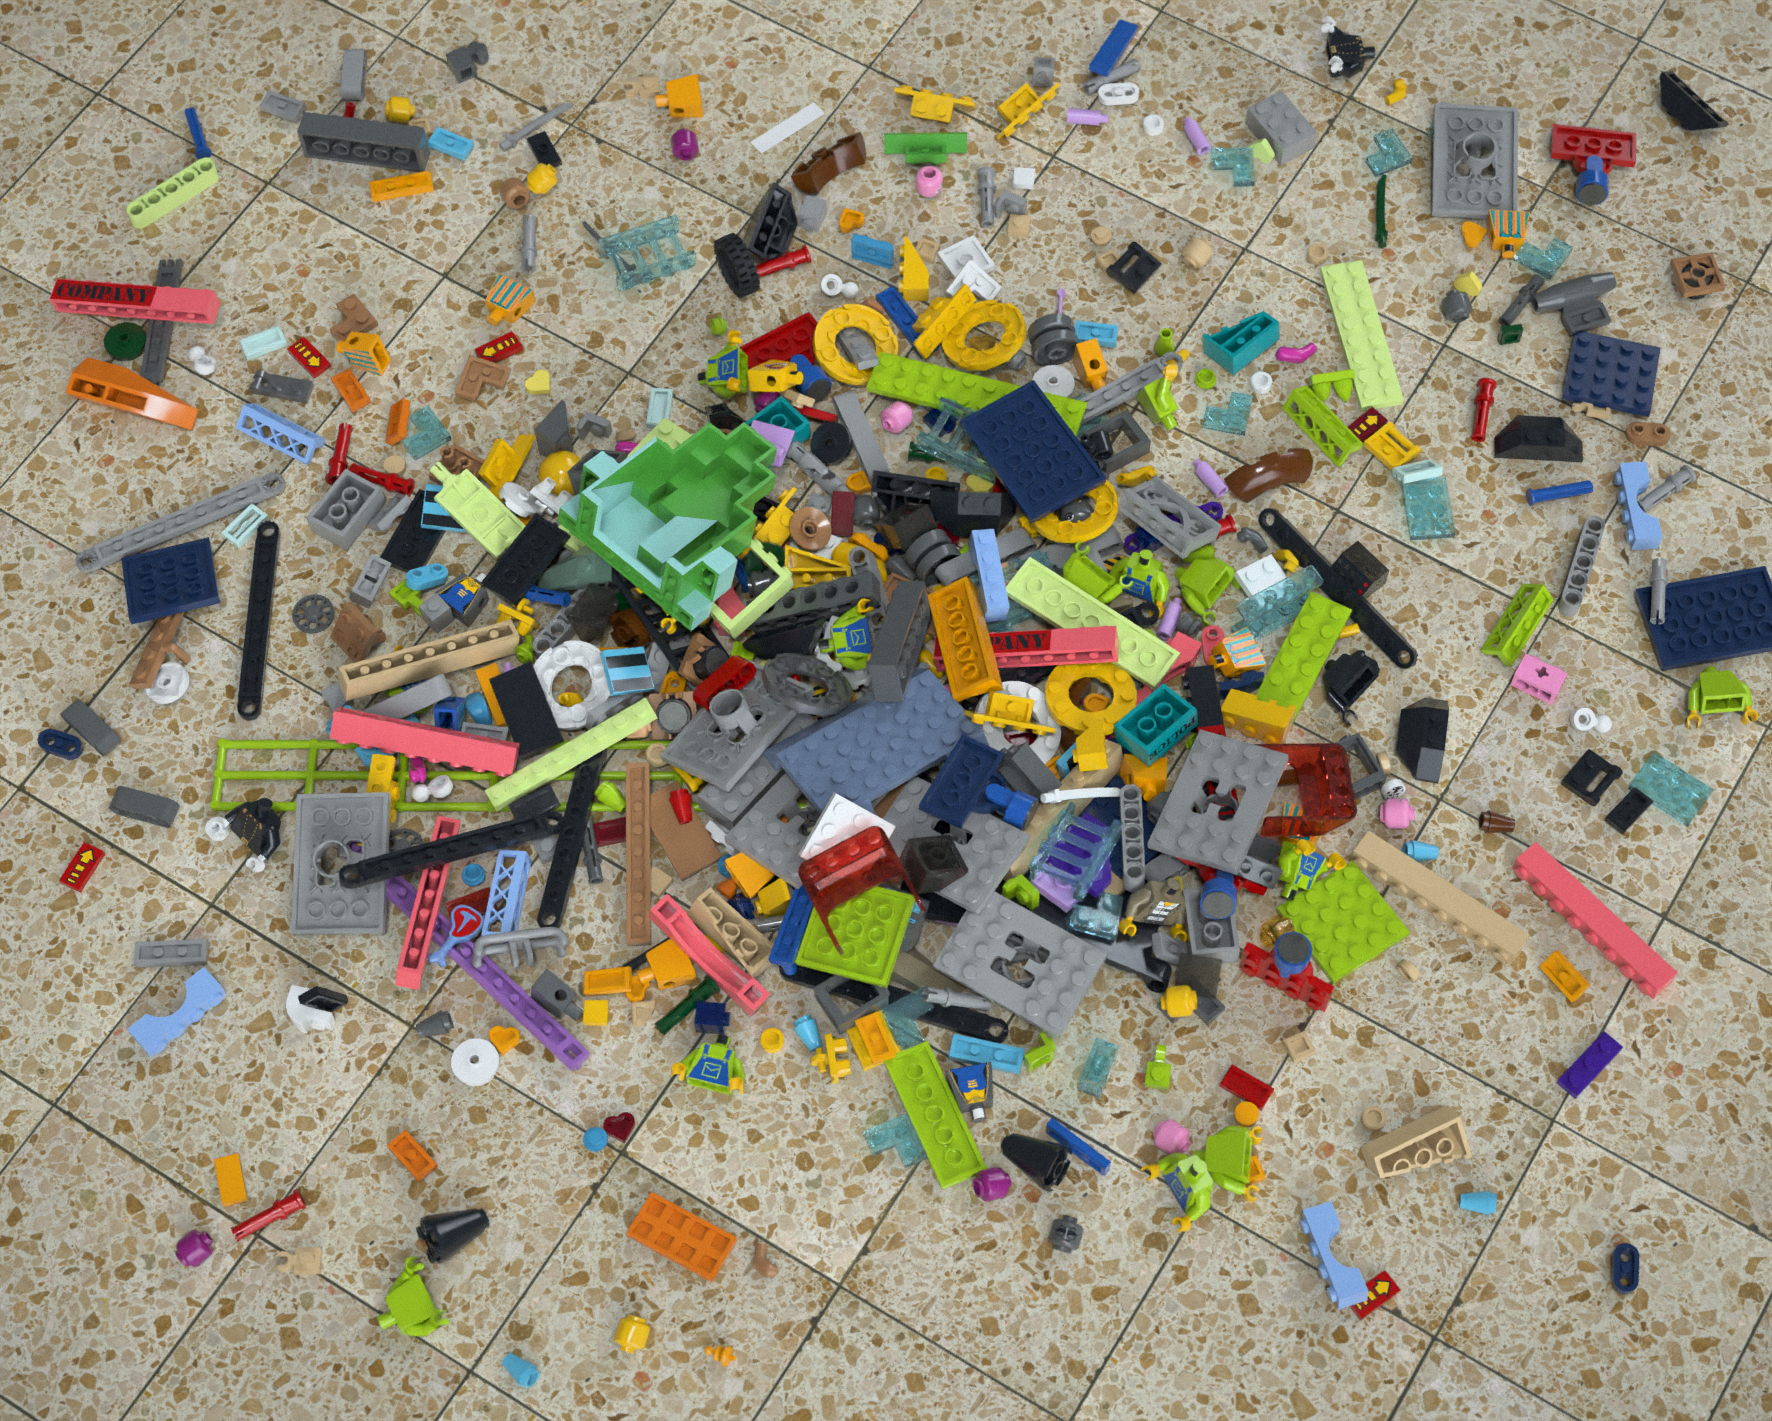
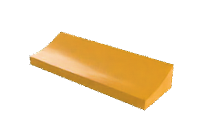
M965 576L929 594L928 600L953 699L960 702L979 694L1004 690L977 587Z

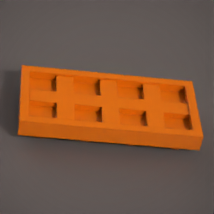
M652 1191L626 1233L628 1238L712 1283L738 1241L736 1236Z

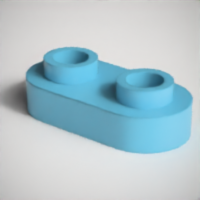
M434 563L409 570L406 574L405 584L408 588L416 591L442 585L447 581L448 569L440 563Z

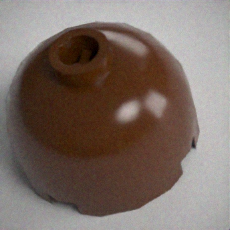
M625 608L610 616L608 624L609 626L612 625L614 630L611 632V636L618 647L633 648L648 645L651 635L633 609Z

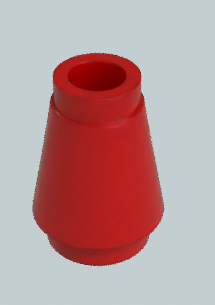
M688 789L670 792L669 802L678 823L681 825L692 822V801Z

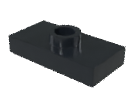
M545 131L526 138L527 144L538 163L550 164L554 168L562 165L561 158Z
M548 784L508 806L514 818L517 819L535 813H544L561 805L551 785Z
M1634 787L1606 816L1604 821L1623 835L1652 805L1653 800Z
M315 986L298 996L300 1004L327 1012H333L348 1003L347 995L319 986Z

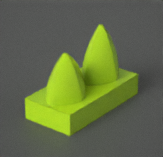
M1354 369L1311 375L1307 379L1308 387H1312L1314 393L1322 401H1326L1331 392V384H1333L1338 396L1344 402H1347L1352 393V380L1355 378Z

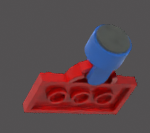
M1553 124L1551 130V158L1570 160L1577 172L1581 173L1576 180V196L1580 202L1596 205L1606 200L1609 190L1607 174L1612 171L1613 165L1635 167L1636 133Z
M810 312L739 347L748 356V370L769 360L794 362L797 365V371L803 374L802 383L795 385V388L799 393L815 399V402L824 399L832 387V382L819 366H815L813 334L818 322Z
M1177 857L1184 864L1199 868L1201 877L1206 881L1201 890L1200 907L1203 913L1210 918L1225 919L1231 916L1236 909L1237 892L1242 887L1251 893H1257L1262 896L1267 891L1268 887L1241 876Z
M1288 932L1281 935L1270 953L1250 942H1247L1243 949L1239 968L1245 974L1264 980V983L1269 987H1277L1285 991L1286 995L1290 998L1306 1002L1313 1010L1326 1011L1335 987L1313 976V966L1310 961L1312 946L1310 941L1300 933Z

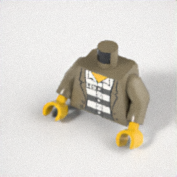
M1170 878L1167 882L1149 881L1140 890L1130 895L1124 914L1126 919H1122L1118 923V928L1123 934L1127 932L1130 936H1133L1136 933L1137 929L1132 921L1168 926L1175 923V926L1170 929V936L1176 938L1180 934V939L1183 942L1186 941L1187 934L1182 929V924H1185L1186 901L1185 896L1181 894L1180 883L1176 879Z

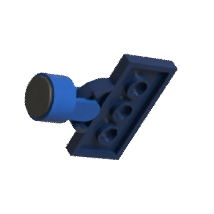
M962 734L921 800L919 809L959 829H962L971 812L987 814L998 810L1004 814V822L1023 831L1030 825L1039 802L1037 798L1021 790H1017L1015 793L1006 788V780L1001 774L996 772L1004 759L1005 753Z

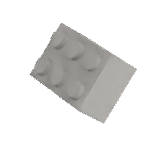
M1282 91L1247 108L1245 124L1259 140L1267 139L1275 153L1274 158L1280 165L1315 148L1317 131Z
M345 469L307 516L311 531L348 550L386 502L382 488Z
M1202 887L1183 889L1182 894L1185 896L1186 901L1184 926L1187 934L1186 940L1190 966L1238 962L1240 945L1235 913L1225 919L1210 918L1203 913L1200 907Z

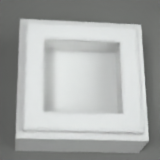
M1014 167L1013 188L1033 190L1035 169Z

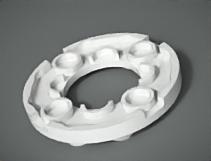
M573 640L563 642L564 644L555 648H549L533 665L559 730H576L585 727L588 712L613 697L610 695L600 657L602 651L590 643ZM567 666H583L588 670L592 679L589 695L580 704H575L572 707L560 706L552 696L554 678L559 671Z
M1002 682L1004 690L995 692L1033 699L1032 717L1039 724L1056 728L1055 733L1037 734L1036 740L1029 745L1043 763H1047L1058 749L1061 738V726L1049 714L1045 704V694L1038 688L1025 682ZM990 692L985 693L980 698L975 712L985 714ZM985 721V724L976 723L984 732L990 747L1000 751L1004 747L1008 749L1013 745L1003 737L999 727L991 725L992 722Z

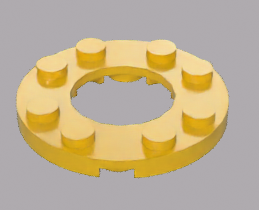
M997 300L980 301L972 304L944 337L942 346L947 358L955 366L970 371H987L990 368L1008 362L1018 352L1025 341L1027 327L1021 311L1009 302L1007 304L998 303ZM996 322L1004 327L1005 333L1001 336V341L998 344L995 343V346L991 349L977 351L965 345V338L968 332L978 324Z
M844 304L842 307L829 310L822 316L813 334V350L821 367L833 378L850 385H867L874 367L858 370L854 363H850L841 357L838 349L835 347L836 335L844 328L855 327L864 330L874 341L877 357L880 351L893 355L898 354L897 336L894 335L890 328L888 320L879 312L864 305Z
M1106 480V483L1084 494L1093 499L1095 503L1093 514L1091 513V516L1084 521L1078 520L1077 523L1067 520L1059 521L1058 518L1054 517L1053 513H1050L1032 524L1042 536L1052 541L1061 543H1077L1080 541L1084 543L1107 531L1113 524L1118 513L1116 491L1112 484Z
M1111 662L1058 665L1051 672L1046 682L1044 697L1049 714L1061 727L1064 725L1073 730L1074 734L1081 735L1093 723L1102 719L1106 736L1114 733V725L1136 707L1137 690L1131 676ZM1083 677L1098 678L1099 681L1110 686V689L1113 691V701L1105 710L1099 712L1080 710L1069 698V688L1071 685Z

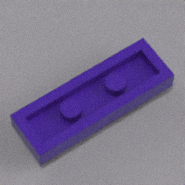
M1604 1031L1558 1079L1557 1084L1576 1099L1619 1054L1623 1046Z

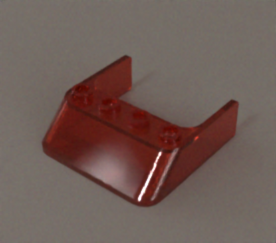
M1336 743L1253 744L1288 754L1289 760L1287 765L1291 766L1296 772L1304 816L1265 817L1261 828L1262 837L1322 836L1355 819L1357 805L1347 753L1344 747Z
M871 826L804 861L799 867V877L840 955L844 954V951L829 923V914L836 907L895 877L903 879L907 883L921 912L926 911L889 838L879 826Z

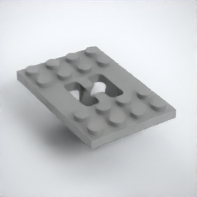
M1435 103L1433 118L1432 216L1487 219L1489 209L1517 211L1518 108ZM1466 146L1469 148V154L1466 151ZM1487 147L1490 149L1491 154L1487 158L1480 159L1481 148ZM1462 161L1466 166L1470 167L1468 176L1456 174V167ZM1492 163L1494 177H1483L1481 175L1482 169Z
M751 660L748 661L756 667V674L753 679L740 690L729 689L718 693L710 702V711L702 707L660 754L664 762L729 792L795 717L797 712L793 708L768 694L762 681L764 666ZM788 676L786 677L788 685L798 688L800 694L803 695L805 692L810 697L815 694L813 687ZM736 706H739L735 712L729 714ZM761 715L762 717L757 722L754 716ZM717 727H719L721 732L717 734L713 733V731ZM740 727L745 736L740 742H733L739 734L734 728Z
M1200 729L1147 843L1148 848L1238 875L1289 760L1288 754ZM1206 781L1219 783L1215 791L1216 793L1207 797L1202 789ZM1234 788L1245 791L1239 806L1231 795V790ZM1194 805L1200 814L1192 812ZM1219 805L1232 807L1235 812L1233 817L1225 821L1219 820L1218 812L1221 807Z
M785 773L724 838L726 843L798 889L819 867L798 855L808 836L802 835L801 825L807 820V814L809 820L817 821L821 814L810 801L806 804L807 808L800 809L796 800L803 792L790 776ZM887 793L871 801L873 808H875V806L887 795ZM784 813L788 823H784L778 818Z
M915 776L907 782L883 817L884 820L896 827L876 861L979 915L1030 837L1027 833L988 813L979 814L976 812H971L962 829L950 824V833L941 835L933 830L941 819L919 809V804L931 784ZM966 832L973 835L968 844ZM949 838L967 874L938 891L918 850L924 843H929L930 847L933 848ZM945 842L941 844L942 847L947 846ZM938 848L934 849L935 853L939 851ZM933 860L929 862L930 865L934 864ZM957 863L953 865L954 869L958 867ZM937 867L933 869L934 873L938 871ZM949 869L945 870L946 875L950 873ZM941 874L936 876L938 880L942 878Z
M389 792L297 794L291 919L292 935L386 934L388 879L348 889L339 883L340 870L336 871V874L328 875L322 869L321 858L325 850L331 846L337 849V857H347L345 866L358 863L360 860L389 853L391 794ZM361 842L362 854L353 852L349 847L350 843ZM320 874L333 880V883L331 885H321Z
M994 891L979 915L966 910L933 964V968L1059 1039L1104 964L1108 954ZM1011 934H1017L1023 938L1022 946L1014 948L1008 947L1006 941ZM1040 948L1049 952V957L1043 964H1040L1038 958ZM1021 953L1031 955L1036 962L1029 958L1023 968L1031 973V978L1017 981L1007 975L1006 963L1008 960L1012 961L1015 955ZM997 958H1002L1003 975L991 969Z

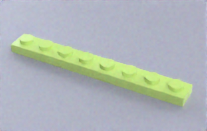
M645 697L491 786L485 792L495 810L499 811L658 719Z

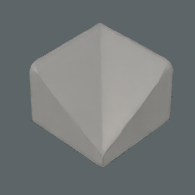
M338 681L321 691L323 699L333 713L338 707H344V705L352 706L354 704L353 700L346 701Z

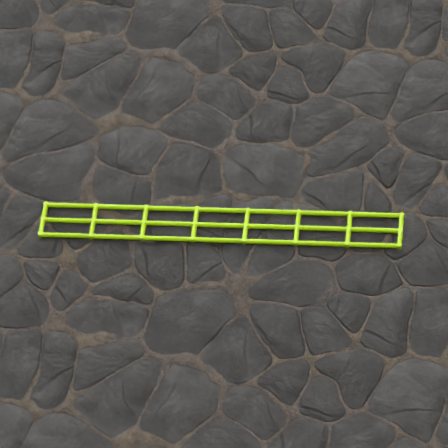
M221 738L217 742L218 750L215 771L213 773L214 782L210 808L215 813L231 811L236 806L244 803L220 802L223 780H305L304 794H313L315 780H368L369 771H316L318 749H356L359 747V744L352 742L350 744H340L336 740H316L314 738L310 740H225ZM564 740V742L548 749H557L571 740ZM620 740L609 746L607 750H647L650 745L660 743L667 747L673 740ZM227 749H309L307 771H224ZM400 752L398 771L393 772L392 780H397L401 790L400 798L398 801L396 800L395 810L398 813L403 811L511 812L509 806L496 811L489 797L488 802H405L406 781L410 780V771H407L409 757H405L404 753ZM427 771L426 780H433L441 775H447L450 780H489L490 788L497 784L498 780H504L507 777L495 775L494 771ZM566 771L552 780H573L575 771ZM601 771L599 780H626V771ZM650 771V781L674 782L677 780L682 788L683 781L674 771ZM272 802V811H296L297 802ZM559 802L561 806L553 809L556 812H565L567 802ZM593 802L591 812H618L602 802ZM692 803L695 812H704L699 808V803ZM798 803L800 809L807 808V803Z

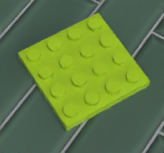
M1353 860L1348 862L1343 869L1335 870L1316 882L1310 891L1304 890L1297 894L1294 900L1289 899L1276 908V912L1292 932L1300 933L1310 941L1312 946L1311 957L1332 984L1385 952L1410 934L1407 927L1359 867L1353 863Z
M825 873L795 963L811 969L887 988L916 897Z

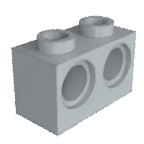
M371 553L351 591L349 599L369 609L392 563Z

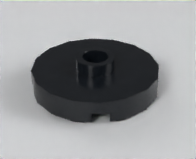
M834 421L825 422L820 425L813 433L810 441L811 452L823 464L829 466L841 463V460L844 457L847 458L852 448L851 433L844 425Z

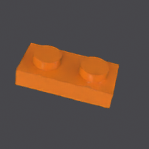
M350 368L331 377L333 385L352 413L371 403L369 396Z
M403 398L391 405L385 439L386 443L394 445L406 437L411 401Z
M406 1129L386 1145L418 1182H421L438 1167L437 1163Z

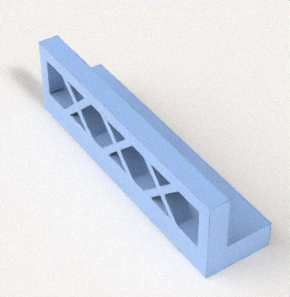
M256 403L243 405L236 429L305 464H310L315 448L323 447L326 440ZM247 416L252 418L255 425L254 428L250 429L244 426ZM266 425L270 427L273 434L269 438L264 436L262 427ZM279 436H288L291 445L283 446ZM304 444L308 446L305 456L300 454L297 445Z
M499 849L481 936L518 931L532 863L527 851ZM504 857L516 858L515 864L506 870L503 866ZM508 876L511 880L510 886L501 891L498 887L499 882ZM501 898H504L507 902L506 907L497 913L494 905ZM499 919L502 923L501 931H489L490 925Z

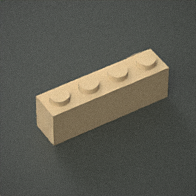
M709 888L696 898L687 915L700 929L743 966L752 977L757 978L770 967L772 963L769 961V956L774 945L713 889Z
M1446 1105L1361 1146L1367 1167L1379 1178L1410 1172V1169L1418 1167L1421 1169L1429 1168L1431 1164L1440 1162L1444 1164L1454 1162L1453 1159L1473 1158L1460 1115Z

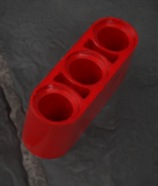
M739 655L732 656L696 687L693 692V700L710 711V702L718 693L729 689L740 690L753 679L756 674L755 665Z

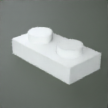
M710 820L705 827L712 833L710 837L720 844L723 843L726 846L724 848L725 851L732 856L741 853L725 842L724 836L730 830L722 824Z

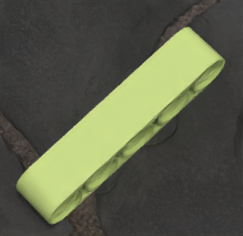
M202 158L131 202L127 206L126 211L132 226L137 229L147 227L215 184L219 179V175L214 161L211 158Z

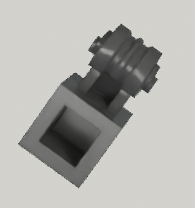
M473 41L466 48L463 46L447 53L446 58L449 69L460 84L476 77L477 72L474 62L485 64L489 60V55L485 44Z

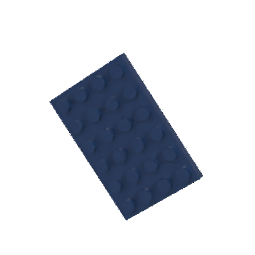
M1034 380L959 420V425L1031 524L1106 483L1105 475Z
M1766 566L1668 583L1665 586V622L1663 624H1658L1659 616H1656V624L1650 622L1652 586L1638 588L1634 592L1661 671L1772 651V582Z

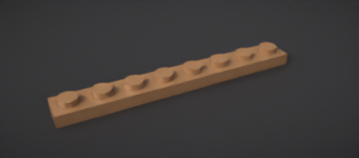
M626 763L627 945H651V920L648 918L651 910L650 763Z

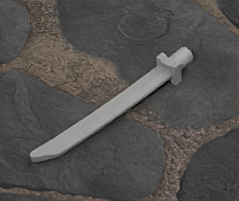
M573 103L557 106L513 135L505 134V140L499 144V147L503 151L510 146L515 148L517 141L572 108Z

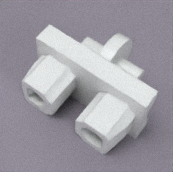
M549 477L534 486L530 491L531 494L538 498L535 504L540 507L538 511L540 516L545 512L550 516H553L555 512L559 515L560 507L573 498L565 490L561 491L559 496H556L552 490L557 484Z

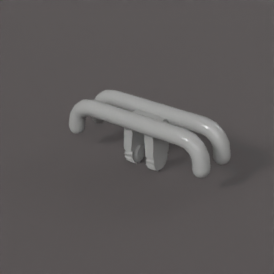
M556 927L484 935L478 938L473 946L474 955L472 956V963L475 968H480L482 966V957L509 952L512 967H519L517 951L523 950L525 961L529 966L534 964L532 949L552 947L557 951L558 956L565 957L567 954L565 946L568 944V938L565 932ZM546 936H554V937L557 938V939H554V938H542V939L529 940V939H531V938H539V937H546ZM507 941H508V943L495 944V945H487V946H485L486 944L500 943V942H507Z

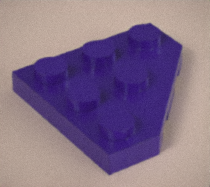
M1088 812L1042 851L1041 858L1052 864L1054 868L1064 873L1065 876L1073 880V882L1095 898L1111 884L1112 876L1105 824Z

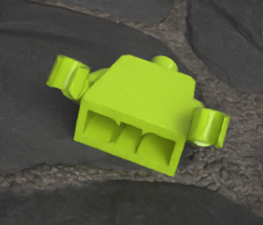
M1080 541L1075 545L1076 552H1073L1063 565L1064 579L1103 604L1110 603L1122 593V589H1129L1133 585V581L1128 585L1122 583L1127 574H1123L1120 577L1119 584H1116L1117 579L1086 557L1090 553L1089 545H1087L1085 550H1079L1083 545Z
M1219 558L1209 560L1195 559L1188 569L1180 566L1175 572V578L1179 580L1182 596L1197 615L1200 614L1202 616L1204 627L1210 626L1206 618L1212 619L1213 622L1216 621L1215 613L1207 612L1205 608L1210 609L1230 582L1234 588H1242L1234 577V569Z
M411 1256L406 1259L405 1268L399 1274L389 1289L388 1295L385 1297L390 1310L377 1316L382 1330L397 1323L402 1334L426 1337L438 1329L440 1325L446 1326L449 1324V1319H442V1315L447 1311L435 1308L419 1274L415 1275V1271H421L424 1268L423 1263H418L415 1266V1260L418 1259V1256Z

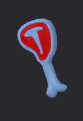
M458 905L453 909L450 915L451 930L442 946L436 952L428 954V961L430 963L436 962L440 967H445V956L454 944L467 942L479 934L483 928L484 919L472 907Z

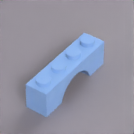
M1646 461L1620 463L1617 472H1614V484L1618 485L1619 489L1617 495L1618 503L1622 504L1623 508L1621 518L1627 527L1625 537L1626 541L1630 542L1631 550L1658 549L1663 538L1659 518L1646 514L1637 503L1636 497L1646 492L1650 482Z
M994 529L972 530L968 548L971 563L976 565L979 575L980 602L985 621H1005L1010 606Z
M204 967L185 982L187 995L184 1004L178 1011L165 1017H154L145 1014L127 1029L133 1039L150 1057L163 1051L167 1043L173 1038L181 1036L190 1024L199 1021L207 1010L221 1003L223 997L226 996L222 986Z
M1332 1202L1304 1209L1302 1220L1299 1221L1303 1234H1308L1311 1242L1308 1243L1312 1256H1317L1320 1263L1318 1271L1321 1278L1327 1280L1329 1285L1327 1293L1331 1302H1336L1338 1309H1342L1366 1301L1368 1289L1359 1268L1344 1266L1331 1254L1329 1244L1340 1230V1221Z

